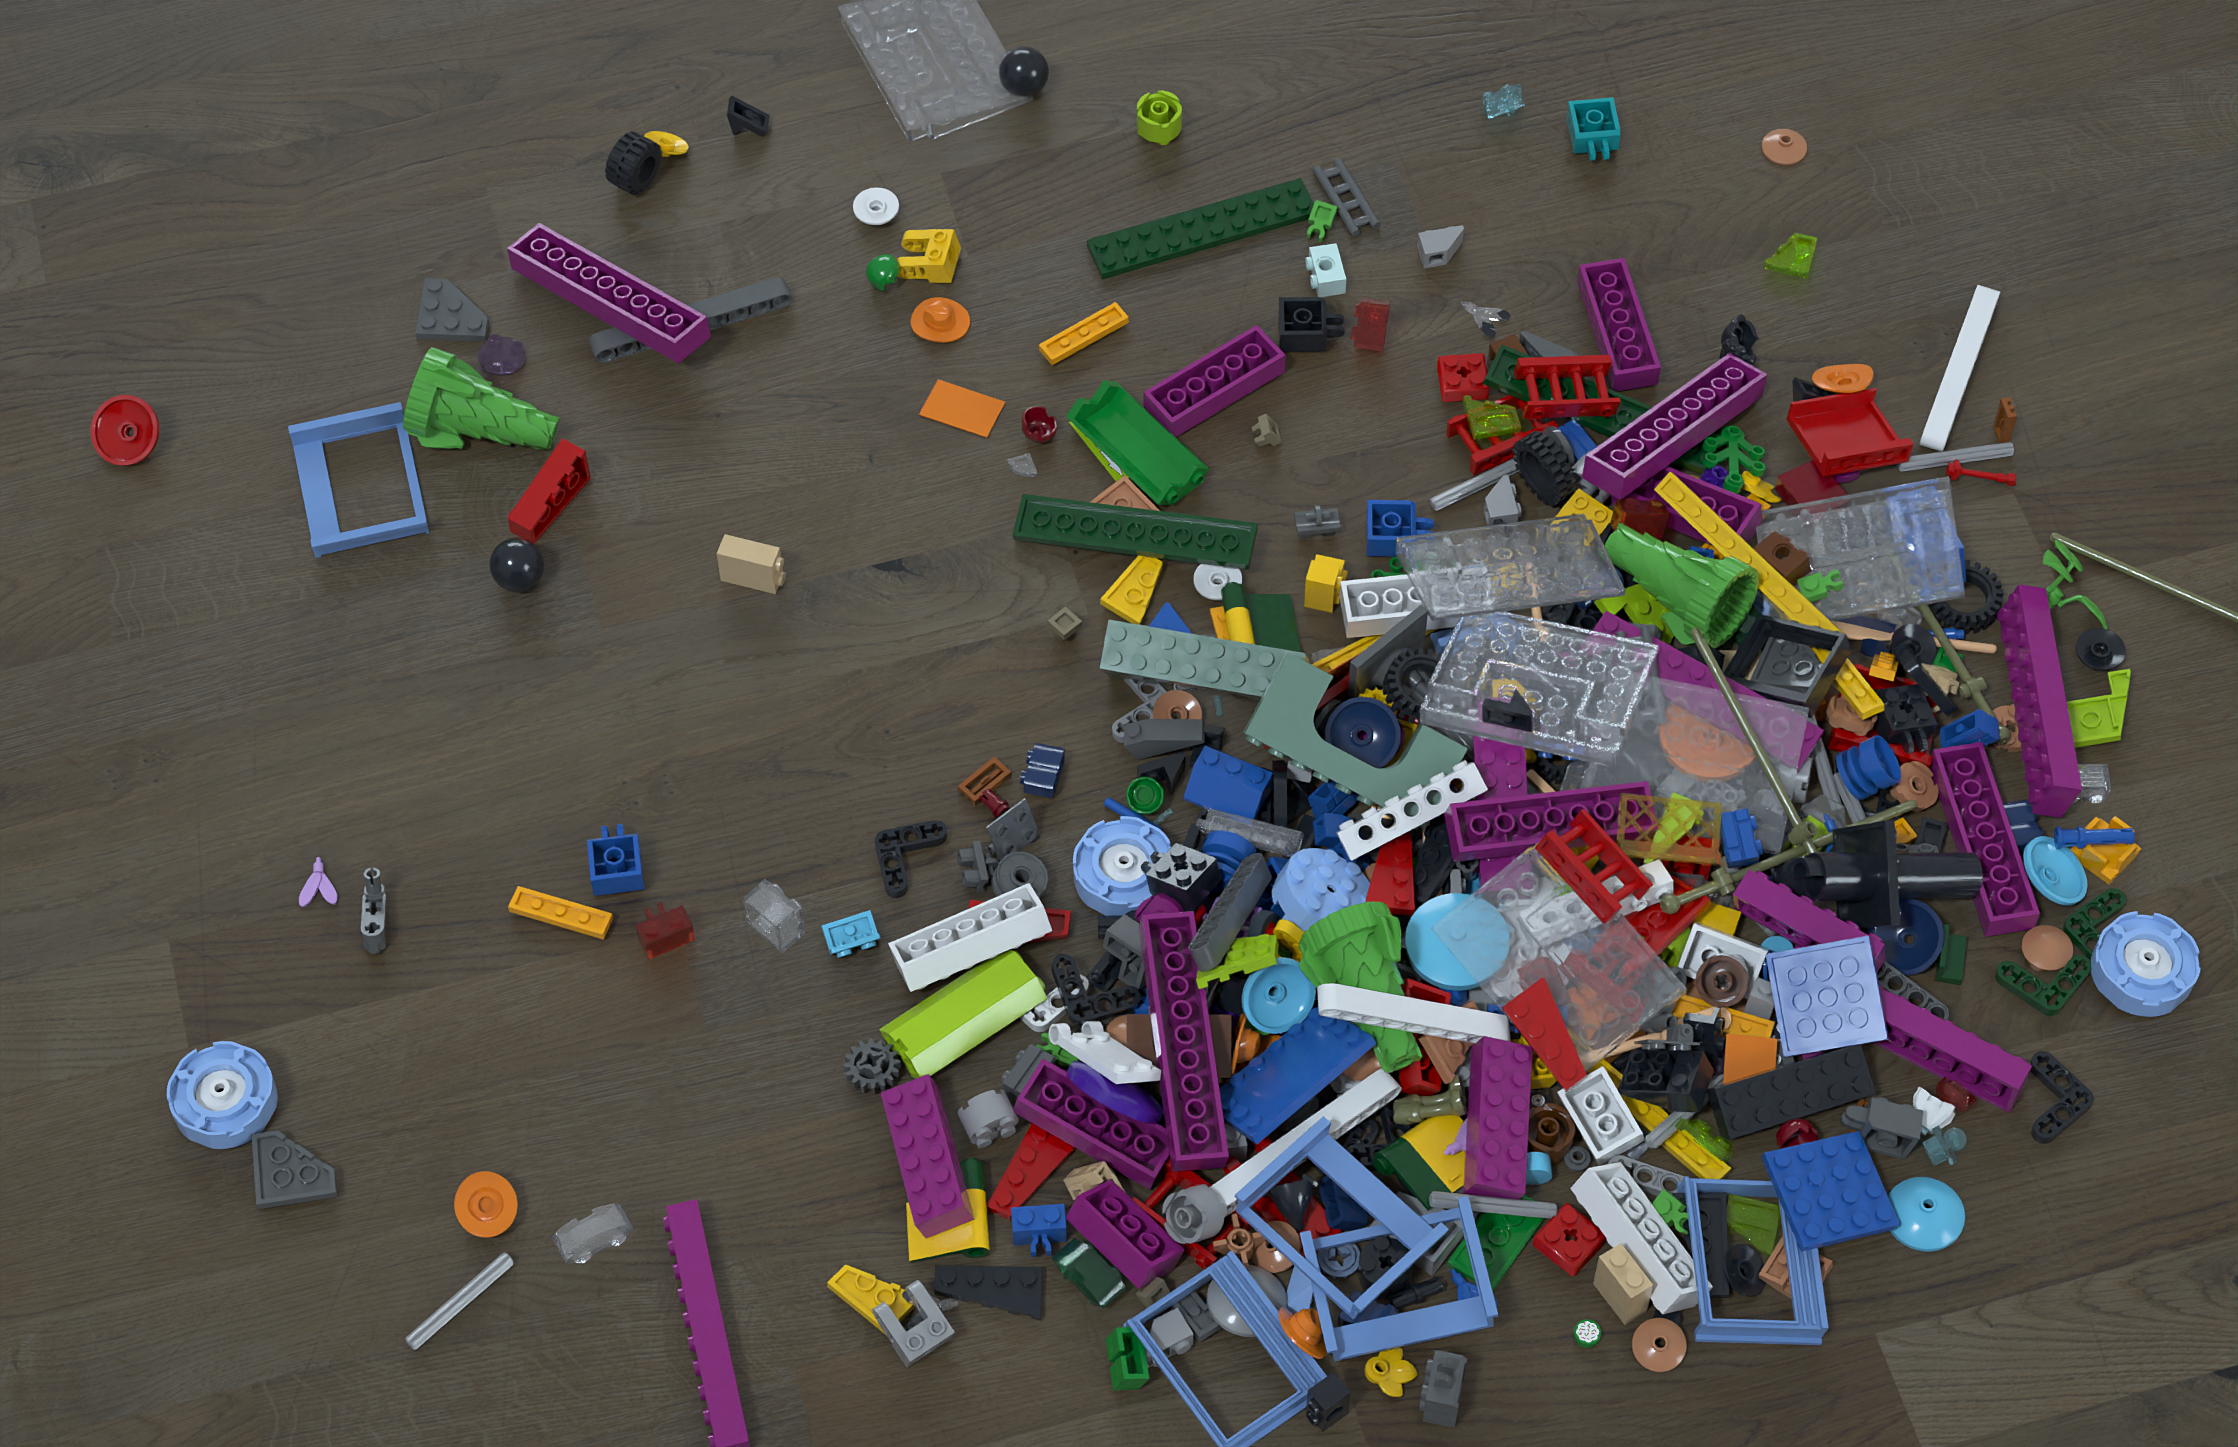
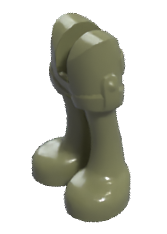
M1455 1075L1453 1081L1449 1083V1089L1444 1093L1432 1096L1412 1094L1411 1096L1395 1100L1393 1102L1394 1122L1396 1124L1411 1125L1422 1122L1427 1117L1462 1116L1467 1114V1098L1460 1075Z

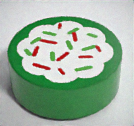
M1581 1320L1574 1328V1340L1583 1348H1592L1600 1341L1601 1328L1593 1320Z

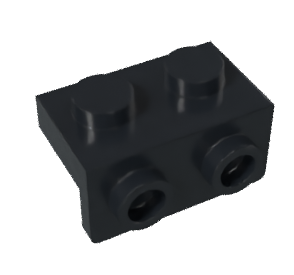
M1715 1007L1711 1016L1686 1012L1683 1024L1692 1026L1693 1042L1700 1043L1698 1046H1691V1051H1704L1709 1061L1718 1062L1721 1052H1725L1726 1037L1723 1034L1725 1018L1722 1017L1721 1007Z

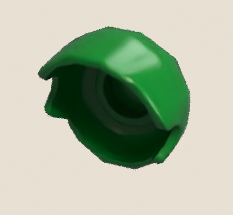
M890 254L876 256L867 265V279L875 290L884 291L885 284H893L895 282L894 279L900 271V264Z
M1139 777L1133 780L1126 789V801L1129 807L1138 814L1149 815L1156 812L1163 804V788L1151 777Z

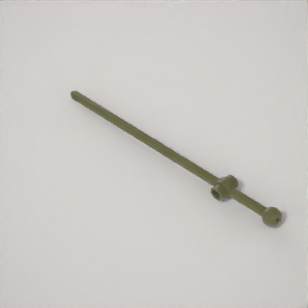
M2052 533L2050 536L2052 542L2058 539L2072 551L2238 623V613L2058 533Z
M1886 537L1887 540L1883 546V551L1964 684L1958 686L1961 697L1963 699L1969 697L1974 699L1979 709L1996 718L1981 693L1987 690L1984 679L1981 676L1976 679L1971 677L1922 594H1918L1915 585H1910L1907 575L1908 571L1902 568L1900 558ZM1999 723V739L1995 743L2003 745L2010 740L2011 732L2006 726H2002Z
M1693 628L1691 636L1793 826L1792 831L1788 834L1789 841L1794 846L1803 845L1808 855L1812 852H1818L1812 841L1814 835L1817 834L1816 826L1810 821L1806 823L1801 821L1699 628Z
M1909 800L1845 827L1886 821L1913 810L1917 803L1915 800ZM1831 832L1812 840L1816 849L1833 843V833ZM1799 845L1733 873H1727L1725 867H1722L1711 873L1714 879L1712 882L1678 896L1673 894L1663 896L1660 901V907L1663 912L1674 914L1679 910L1680 905L1714 891H1720L1722 897L1728 896L1735 892L1734 883L1741 881L1748 869L1755 873L1756 871L1763 872L1807 852L1803 845Z

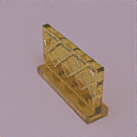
M1621 793L1617 845L1628 857L1660 859L1706 865L1720 864L1719 841L1722 803ZM1627 800H1636L1642 807V810L1634 817L1626 810ZM1642 801H1647L1650 803L1648 805H1645ZM1656 802L1661 803L1667 810L1658 820L1649 810ZM1668 804H1675V805H1674L1672 808H1670V806H1669ZM1680 805H1686L1692 813L1683 822L1674 812ZM1693 806H1698L1699 808L1695 810ZM1705 807L1715 808L1714 819L1709 824L1698 814ZM1644 812L1654 822L1645 831L1635 821ZM1669 814L1679 824L1671 833H1668L1660 823ZM1694 817L1704 827L1695 836L1685 826ZM1632 823L1641 835L1634 841L1624 840L1625 828ZM1655 826L1665 835V838L1659 843H1653L1647 835ZM1681 828L1690 838L1684 845H1678L1672 838ZM1705 831L1713 838L1712 848H1704L1697 840ZM1644 838L1647 842H1642L1639 840ZM1667 840H1669L1671 844H1664V843H1665ZM1693 842L1697 847L1689 845Z

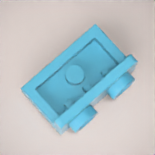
M870 910L821 926L830 955L837 954V958L852 954L851 949L861 946L862 950L876 946L875 941L880 939V934L877 933Z

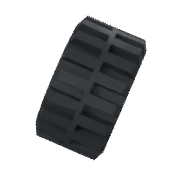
M631 131L626 133L616 142L607 159L605 168L607 181L632 195H637L644 191L650 185L659 169L662 155L660 145L637 132Z

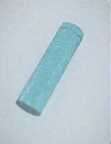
M1214 696L1217 717H1222L1223 711L1220 696Z
M1168 808L1152 822L1159 825L1173 811Z

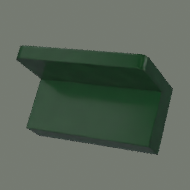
M1944 923L1945 941L1941 954L1937 959L1935 981L1961 985L1967 936L1950 934L1949 924Z

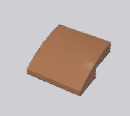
M1782 1236L1759 1273V1278L1792 1299L1784 1238ZM1819 1255L1823 1283L1833 1267V1260Z

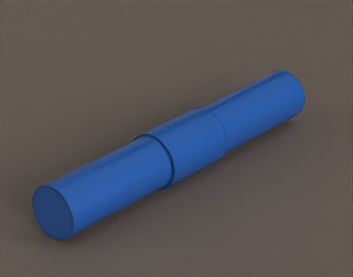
M1107 797L1103 805L1117 814L1139 818L1163 831V828L1110 797Z

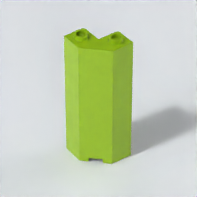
M1009 949L998 954L995 958L984 960L879 1030L886 1044L892 1045V1052L897 1051L898 1055L901 1056L913 1078L917 1079L927 1074L931 1076L1046 1000L1047 996L1044 992L1046 988L1043 981L1024 963L1021 955L1017 951Z

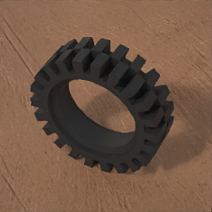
M1533 431L1513 445L1512 453L1514 454L1513 460L1517 462L1515 464L1516 469L1521 470V473H1519L1520 477L1525 478L1526 482L1524 484L1527 487H1531L1530 492L1533 495L1537 493L1538 500H1543V503L1546 505L1555 506L1574 494V491H1576V480L1573 479L1575 475L1574 472L1569 470L1572 466L1570 463H1566V455H1561L1560 451L1562 449L1559 446L1555 447V441L1553 439L1549 440L1547 434H1542L1541 431Z
M1965 560L1966 582L1976 585L1984 593L1986 604L1981 609L1965 613L1951 608L1943 599L1942 590L1944 588L1925 593L1926 603L1939 623L1944 621L1942 628H1949L1950 625L1956 629L1963 628L1964 634H1969L1970 628H1972L1975 634L1979 633L1980 627L1984 631L1988 628L1989 624L1992 625L1995 619L1998 618V612L2002 606L2004 590L2001 589V581H1996L1997 575L1995 573L1989 575L1990 569L1986 566L1982 571L1979 570L1981 563L1978 562L1975 563L1974 567H1971V560ZM1945 565L1941 571L1946 572L1949 567Z
M1417 648L1415 653L1413 649H1408L1405 654L1404 652L1400 653L1392 661L1383 680V695H1387L1386 703L1393 702L1390 708L1393 712L1398 709L1401 710L1398 715L1401 719L1406 714L1410 716L1408 722L1413 724L1415 718L1418 719V724L1423 725L1426 720L1429 726L1434 725L1436 720L1438 724L1442 723L1445 718L1448 719L1455 711L1463 694L1464 683H1461L1463 678L1461 674L1456 675L1459 670L1455 665L1450 668L1449 666L1452 661L1447 658L1443 662L1441 660L1443 654L1438 652L1436 657L1432 656V649H1427L1425 654H1423V648ZM1412 670L1430 672L1442 683L1444 698L1433 704H1423L1413 700L1403 689L1402 676Z

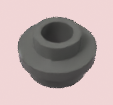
M1580 1146L1571 1147L1569 1153L1564 1157L1565 1165L1573 1172H1581L1587 1169L1591 1160L1589 1152ZM1573 1156H1580L1582 1159L1575 1160Z

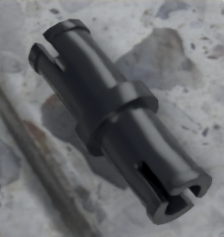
M1434 1276L1419 1284L1414 1282L1409 1284L1407 1289L1388 1295V1302L1397 1310L1412 1303L1417 1305L1422 1303L1423 1299L1443 1292L1442 1282L1438 1276Z

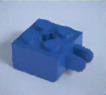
M1367 500L1366 556L1415 557L1416 543H1430L1435 539L1433 531H1428L1434 528V520L1430 518H1417L1415 503L1411 500Z
M622 823L617 824V836L610 837L607 826H601L602 838L587 840L590 880L594 896L644 890L638 833L624 835Z

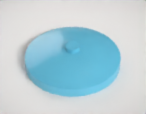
M1462 893L1440 895L1420 906L1411 917L1406 929V953L1410 964L1417 974L1432 985L1447 990H1469L1486 984L1500 972L1508 956L1509 932L1501 914L1483 899Z

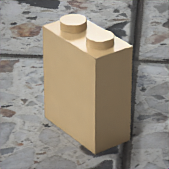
M724 535L717 551L721 581L776 594L778 587L784 584L786 573L783 572L784 559L781 558L780 548Z
M1620 1243L1599 1256L1593 1284L1624 1325L1647 1312L1653 1284Z

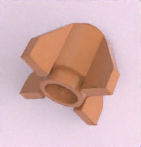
M1232 1214L1233 1231L1228 1234L1227 1240L1213 1241L1214 1251L1225 1255L1233 1251L1244 1267H1248V1260L1253 1256L1254 1249L1260 1246L1266 1239L1259 1232L1252 1233L1251 1235L1249 1231L1241 1229L1237 1214Z

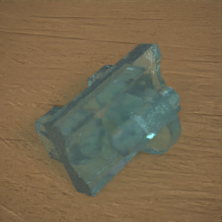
M1508 84L1502 86L1498 92L1492 93L1488 91L1483 93L1482 103L1485 109V116L1489 119L1506 113L1508 116L1513 115L1515 109L1524 106L1522 86L1520 84L1514 86Z
M1939 1125L1932 1129L1934 1136L1922 1142L1926 1149V1154L1934 1166L1945 1160L1951 1166L1957 1162L1954 1151L1962 1150L1967 1143L1966 1135L1959 1128H1951L1943 1136Z

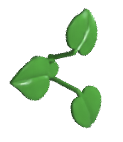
M2058 539L2054 540L2055 548H2058L2068 559V567L2065 568L2050 549L2045 551L2043 564L2054 568L2060 573L2052 585L2046 588L2050 610L2056 605L2061 608L2067 603L2076 600L2080 601L2100 620L2103 629L2108 630L2103 613L2085 595L2079 594L2065 600L2061 599L2064 593L2057 585L2064 577L2072 583L2073 579L2069 574L2071 569L2075 566L2081 572L2083 567L2078 558Z

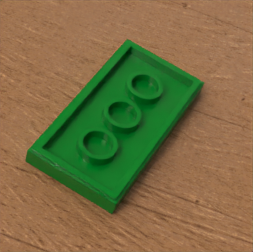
M1526 1195L1522 1196V1197L1519 1199V1200L1534 1201L1533 1199L1529 1198V1197L1526 1196ZM1488 1212L1481 1214L1475 1225L1492 1292L1546 1218ZM1464 1238L1447 1261V1266L1476 1284Z

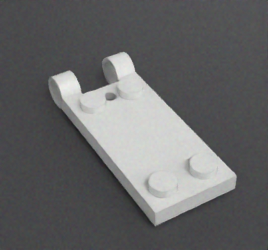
M1099 1021L1084 1022L1081 1033H1073L1072 1035L1070 1027L1066 1023L1052 1024L1049 1028V1039L1052 1044L1059 1045L1115 1084L1160 1080V1069L1152 1065L1151 1061L1143 1059L1111 1038L1109 1033L1104 1032L1103 1026Z

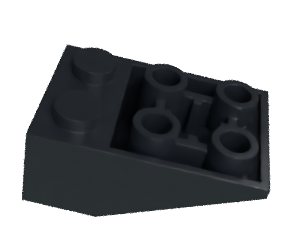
M1632 1049L1618 1092L1620 1095L1675 1112L1700 1113L1714 1069L1704 1051Z

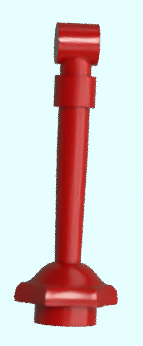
M1957 459L1953 460V462H1948L1946 476L1950 477V481L1956 480L1962 474L1994 480L1999 483L2006 482L2008 486L2016 485V474L2014 473L2005 475L2003 473L1996 474L1962 469Z

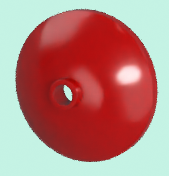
M118 395L108 399L98 408L92 419L90 429L92 444L97 453L109 463L119 466H130L143 461L154 450L159 437V421L154 409L143 399L132 395ZM134 429V434L130 436L129 431Z

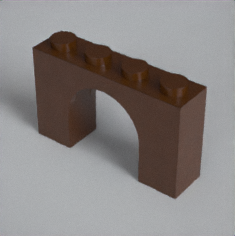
M1127 1014V1048L1143 1059L1151 1061L1152 1065L1158 1068L1153 1042L1151 1014ZM1209 1015L1218 1083H1226V1078H1231V1015Z

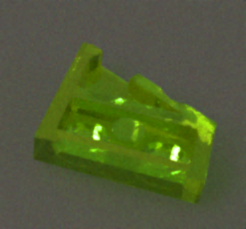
M1794 233L1788 239V242L1782 244L1770 259L1767 258L1765 260L1763 268L1807 278L1818 238Z
M1468 395L1463 397V404L1474 440L1520 432L1521 425L1515 407L1505 404L1499 405L1488 400L1485 403L1471 400V396Z
M1681 1118L1675 1125L1681 1132L1686 1130L1695 1138L1694 1141L1721 1161H1729L1735 1154L1729 1149L1731 1144L1719 1135L1715 1137L1709 1131L1711 1127L1699 1118L1698 1120Z
M1729 1194L1727 1201V1225L1763 1254L1770 1257L1780 1218L1779 1205Z

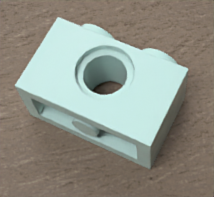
M1337 243L1309 247V257L1305 258L1307 271L1312 273L1310 275L1311 287L1316 289L1318 297L1345 294L1346 276Z

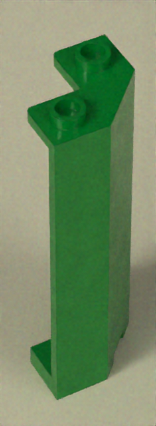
M1103 380L1091 399L1078 398L1066 415L1086 437L1158 505H1173L1205 480V475L1209 468L1117 381Z

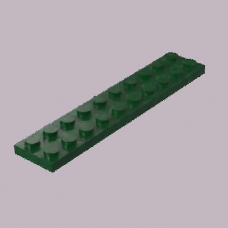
M1298 178L1087 239V247L1101 278L1106 279L1309 220L1314 203L1302 179Z
M1501 344L1483 384L1523 401H1530L1526 380L1515 379L1514 369L1518 358H1532V356ZM1559 378L1563 400L1576 399L1572 378ZM1582 378L1586 399H1598L1599 394L1596 383ZM1535 379L1540 401L1553 400L1549 379ZM1607 388L1609 398H1620L1621 400L1616 415L1608 417L1580 416L1564 418L1574 420L1578 424L1612 437L1650 410L1652 406ZM1713 432L1708 437L1717 438L1721 435ZM1704 440L1672 463L1702 475L1707 468L1703 464L1705 454L1709 453L1702 447Z
M1023 494L1013 531V539L1249 570L1258 524Z

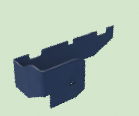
M1841 610L1820 611L1827 618L1833 619V621L1887 633L1895 632L1897 626L1894 623ZM1867 638L1863 639L1860 652L1865 656L1874 658V655H1880L1881 651L1890 653L1891 646L1888 650L1885 649L1887 642Z

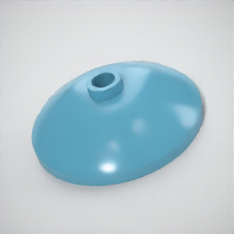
M2046 836L2036 837L2026 845L2023 855L2025 871L2039 893L2050 901L2061 905H2074L2084 898L2087 892V877L2082 864L2068 847L2056 849L2054 839Z
M1277 958V964L1254 971L1248 977L1242 992V1008L1248 1021L1257 1029L1272 1034L1287 1032L1291 1026L1300 1024L1308 1016L1314 1004L1316 988L1301 972L1299 968L1300 962L1290 958ZM1274 987V990L1269 993V990Z
M1914 1177L1896 1185L1888 1195L1900 1223L1897 1229L1890 1232L1905 1246L1925 1252L1938 1251L1950 1246L1960 1236L1965 1223L1964 1206L1956 1192L1945 1183L1929 1177ZM1923 1204H1929L1932 1208H1925Z

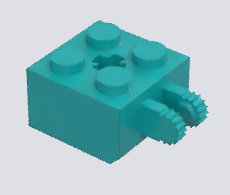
M1614 98L1568 101L1566 120L1573 153H1588L1589 160L1593 161L1595 160L1596 152L1601 151L1603 159H1609V151L1618 150L1620 142V126Z

